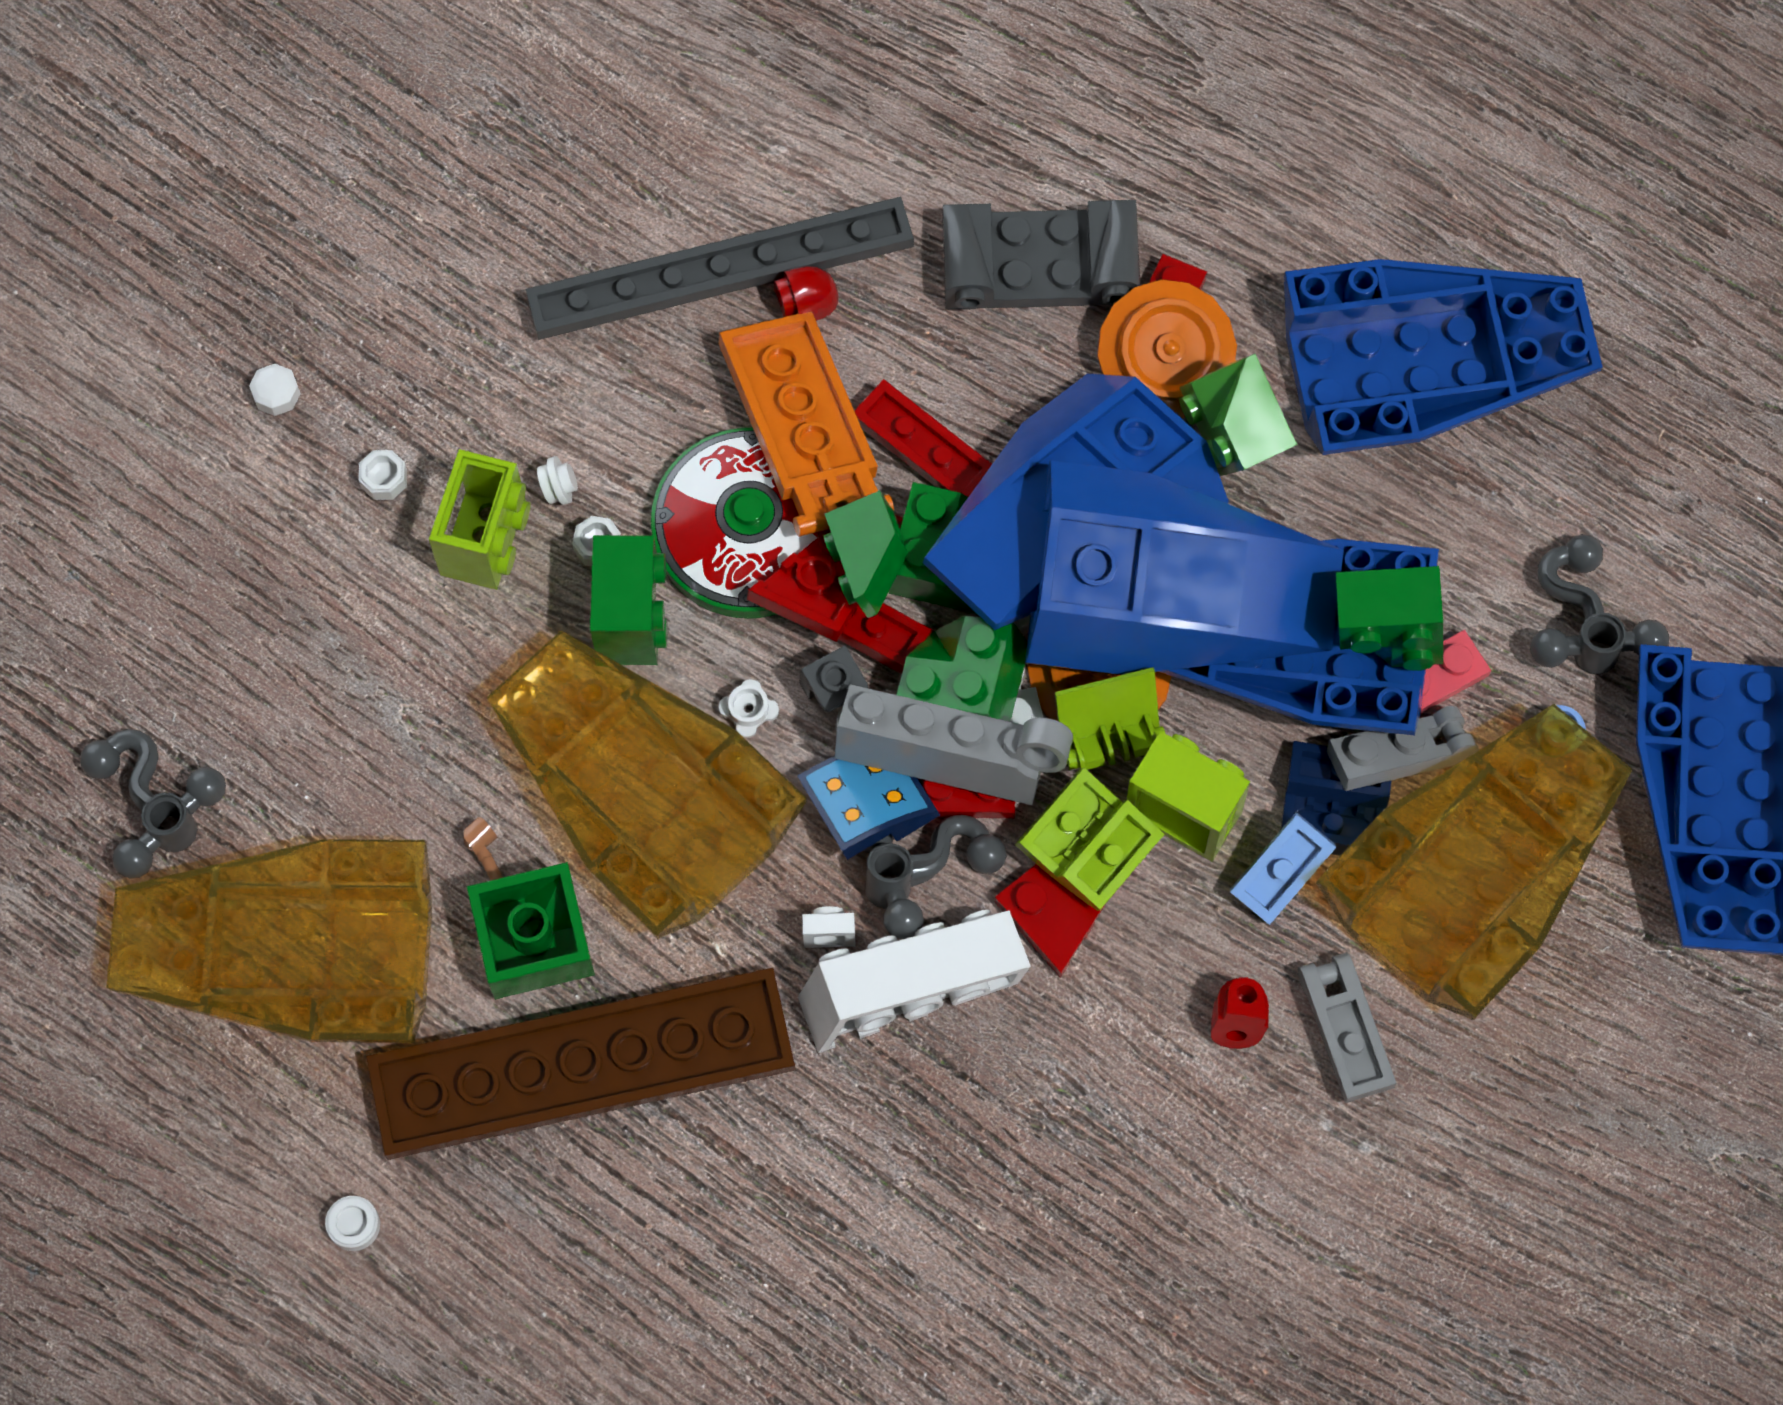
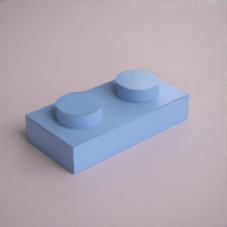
M1295 812L1230 888V893L1270 925L1336 849V844Z

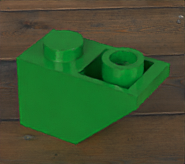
M880 490L825 513L831 532L823 536L835 563L841 561L845 575L838 577L843 594L849 605L857 602L868 618L878 614L908 553L894 511Z

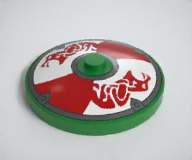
M753 427L730 429L713 434L685 450L665 472L658 485L652 504V536L655 539L657 553H665L666 575L684 596L697 605L711 612L734 618L751 619L778 615L748 601V589L759 580L765 581L780 569L781 562L792 553L798 554L818 536V532L800 537L797 536L793 525V518L799 516L795 504L792 498L782 500Z

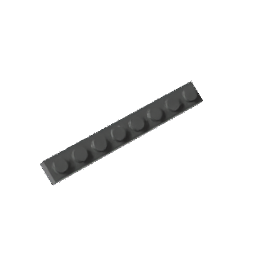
M897 197L525 290L538 340L771 283L774 280L784 278V271L798 267L811 266L827 269L914 247V237L902 197Z

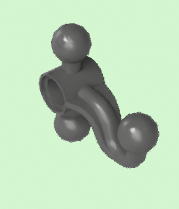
M1580 534L1574 536L1566 545L1552 548L1543 555L1538 564L1537 577L1541 587L1550 596L1581 608L1585 615V621L1579 635L1566 636L1558 629L1553 628L1540 630L1534 635L1530 642V653L1534 661L1542 667L1553 668L1559 666L1568 656H1574L1576 663L1582 670L1590 674H1603L1615 667L1621 652L1634 651V653L1639 655L1641 644L1669 646V633L1666 627L1659 621L1647 619L1639 622L1633 627L1632 631H1626L1624 624L1618 617L1610 613H1604L1601 600L1592 589L1564 581L1558 576V568L1564 565H1568L1575 572L1586 574L1594 571L1601 564L1603 548L1599 540L1591 535ZM1594 638L1601 639L1610 648H1598L1590 640Z
M126 729L114 733L106 740H94L85 745L81 752L80 763L81 768L88 776L95 779H107L114 775L119 768L120 754L122 752L133 749L138 753V760L131 773L128 788L130 798L142 811V824L147 831L139 839L124 840L117 845L113 852L114 868L120 875L131 879L140 878L149 872L153 864V853L158 848L166 852L175 853L191 846L196 839L198 831L196 820L192 814L200 806H213L220 802L225 794L226 782L221 772L216 769L199 767L189 775L186 781V792L181 797L166 792L154 795L149 790V783L159 759L157 745L149 735L142 731ZM173 815L180 816L177 824L171 829H159L160 824L167 817Z
M952 815L943 819L934 828L929 853L910 855L908 850L892 843L894 840L892 834L863 850L869 853L866 867L865 894L876 907L886 909L883 915V922L888 933L896 936L898 939H906L915 936V932L922 928L924 923L923 912L917 903L908 899L911 887L930 880L945 867L950 854L951 839L954 836L965 835L970 838L971 843L966 851L967 860L973 870L981 874H992L1000 870L1007 858L1006 847L1000 838L991 835L986 826L974 817ZM891 874L895 875L896 878L888 879L882 877L881 875Z

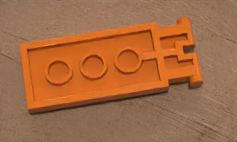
M813 313L795 314L719 332L718 345L782 500L792 498L799 516L793 518V525L797 536L800 537L828 530L829 526L825 513L878 491L873 480L876 477L878 465ZM889 494L883 495L894 511L891 496Z

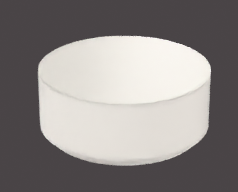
M346 1196L337 1200L330 1207L326 1215L325 1226L329 1237L338 1247L347 1251H359L371 1245L377 1238L380 1230V1218L374 1206L365 1198Z

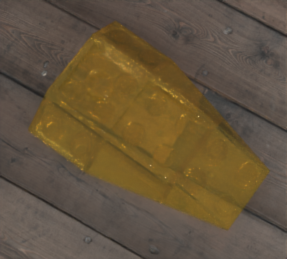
M563 631L556 634L487 696L493 711L586 869L657 940L700 921L775 851L807 802V798L735 729Z
M1553 704L1385 808L1323 873L1316 884L1347 933L1420 997L1429 1003L1475 1020L1541 948L1633 769L1558 706Z
M322 839L116 887L106 988L110 991L308 1042L414 1043L426 1007L432 920L427 842L425 840Z

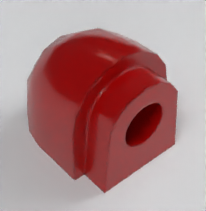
M803 266L784 271V278L774 280V292L783 317L812 312L817 321L831 315L837 307L839 301L837 285L831 275L821 268Z
M1248 977L1229 980L1220 988L1214 1002L1211 1018V1038L1218 1045L1233 1049L1249 1048L1258 1044L1262 1040L1269 1024V1003L1265 990L1261 984Z

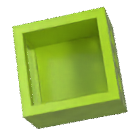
M461 449L458 450L429 537L440 576L497 590L502 574L507 576L510 574L516 555V547L512 546L516 530L523 531L525 529L530 514V502H527L525 499L526 484L521 482L517 463ZM463 481L465 495L452 535H446L445 531ZM491 507L488 520H482L480 518L482 509ZM479 530H484L481 541H475L473 539L474 534Z
M1160 731L1129 781L1126 800H1129L1153 822L1165 836L1213 862L1243 812L1250 781L1244 778L1243 771L1233 763L1223 759H1218L1215 762L1199 753V747L1190 739L1179 734H1174L1171 737Z

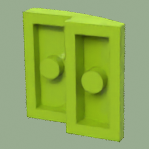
M1084 767L1078 770L1015 843V846L1070 892L1099 911L1165 834L1129 800L1120 801Z

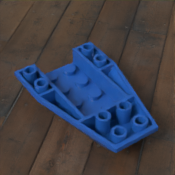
M1385 259L1293 270L1284 273L1287 347L1305 430L1322 455L1421 442L1600 372L1603 368L1581 278Z
M1087 373L1020 425L924 557L922 563L988 625L997 630L1030 616L1033 611H1037L1049 513L1043 511L1050 460L1151 473L1227 504L1229 500L1208 442L1138 378L1133 376Z
M1055 460L1049 461L1043 511L1049 513L1037 611L1031 612L1025 663L1122 675L1154 667L1155 672L1332 650L1337 610L1336 572H1341L1343 549L1151 473Z
M1346 539L1323 540L1325 543L1344 550L1341 572L1438 566L1439 549ZM1338 604L1331 651L1159 671L1312 725L1415 736L1420 717L1426 670L1411 671L1403 666L1392 667L1374 652L1357 653L1351 649L1340 650Z
M1641 644L1639 647L1636 747L1681 948L1783 956V667L1691 660L1692 648Z

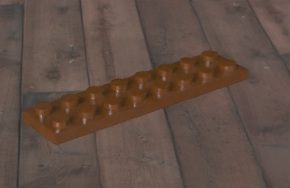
M773 967L366 1056L384 1155L387 1160L796 1071Z

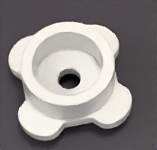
M752 679L745 680L731 692L729 697H723L719 702L720 714L723 717H729L736 725L737 734L743 738L753 737L760 725L765 721L775 720L779 714L778 704L773 700H768L766 693L761 689L760 683ZM752 705L754 709L752 712L747 713L744 711V707Z

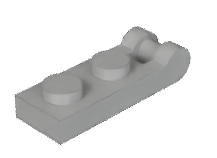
M1447 706L1438 710L1432 716L1419 718L1415 736L1364 731L1330 739L1326 752L1344 790L1349 791L1462 764L1473 759L1477 755L1479 748L1473 736L1465 733L1463 729L1465 720L1457 706ZM1445 737L1447 743L1436 745L1434 739Z
M1346 952L1333 956L1331 963L1318 967L1314 963L1298 967V976L1302 989L1309 1000L1345 1103L1394 1089L1397 1083L1349 953ZM1339 982L1343 993L1327 997L1324 986Z

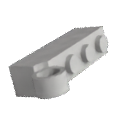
M850 684L837 725L834 758L1033 805L1041 772L1053 773L1065 768L1073 741V734L1066 725L1049 718H1032L1027 720L1024 725Z

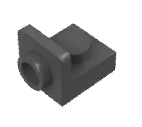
M846 645L801 669L799 683L808 699L816 697L826 713L844 705L850 684L868 688V683Z

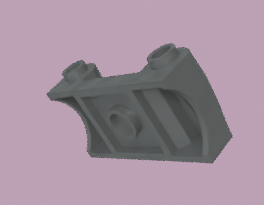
M1136 200L1088 201L1087 210L991 212V203L943 205L945 309L1113 306L1114 303L1134 287L1141 285Z

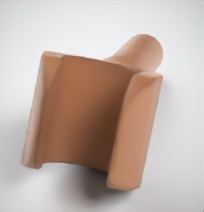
M478 817L464 829V844L482 863L490 881L503 878L492 854L486 848L498 837L483 818Z

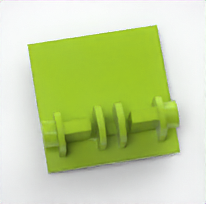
M1154 667L1136 672H1128L1120 676L1085 685H1077L1055 692L1058 721L1066 725L1073 734V741L1067 760L1069 770L1077 768L1080 770L1084 767L1089 770L1104 766L1105 758L1103 752L1109 765L1115 764L1113 750L1118 748L1124 762L1129 761L1130 753L1128 746H1131L1135 758L1146 755L1159 732L1165 733L1164 727L1159 725Z

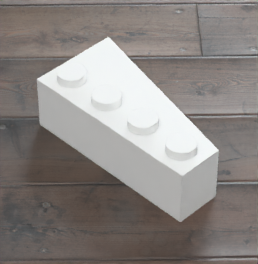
M981 910L963 918L961 924L945 928L942 922L933 923L917 930L915 936L898 941L896 936L891 935L871 942L866 950L851 954L849 949L846 948L829 952L819 959L820 962L798 995V999L817 1052L821 1053L836 1047L834 1040L837 1036L853 1030H857L860 1039L880 1032L879 1028L892 1022L896 1015L903 1013L904 1017L909 1019L910 1022L939 1009L944 1004L942 999L949 997L952 1005L956 1006L1016 985L1031 966L1010 911L992 915L990 910Z

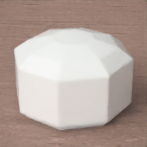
M278 364L258 369L249 385L258 410L273 416L293 410L301 394L292 370Z
M372 450L359 462V483L361 488L374 500H393L407 487V468L405 462L392 450Z
M591 516L576 526L572 542L573 550L584 565L592 566L593 535H621L611 519Z

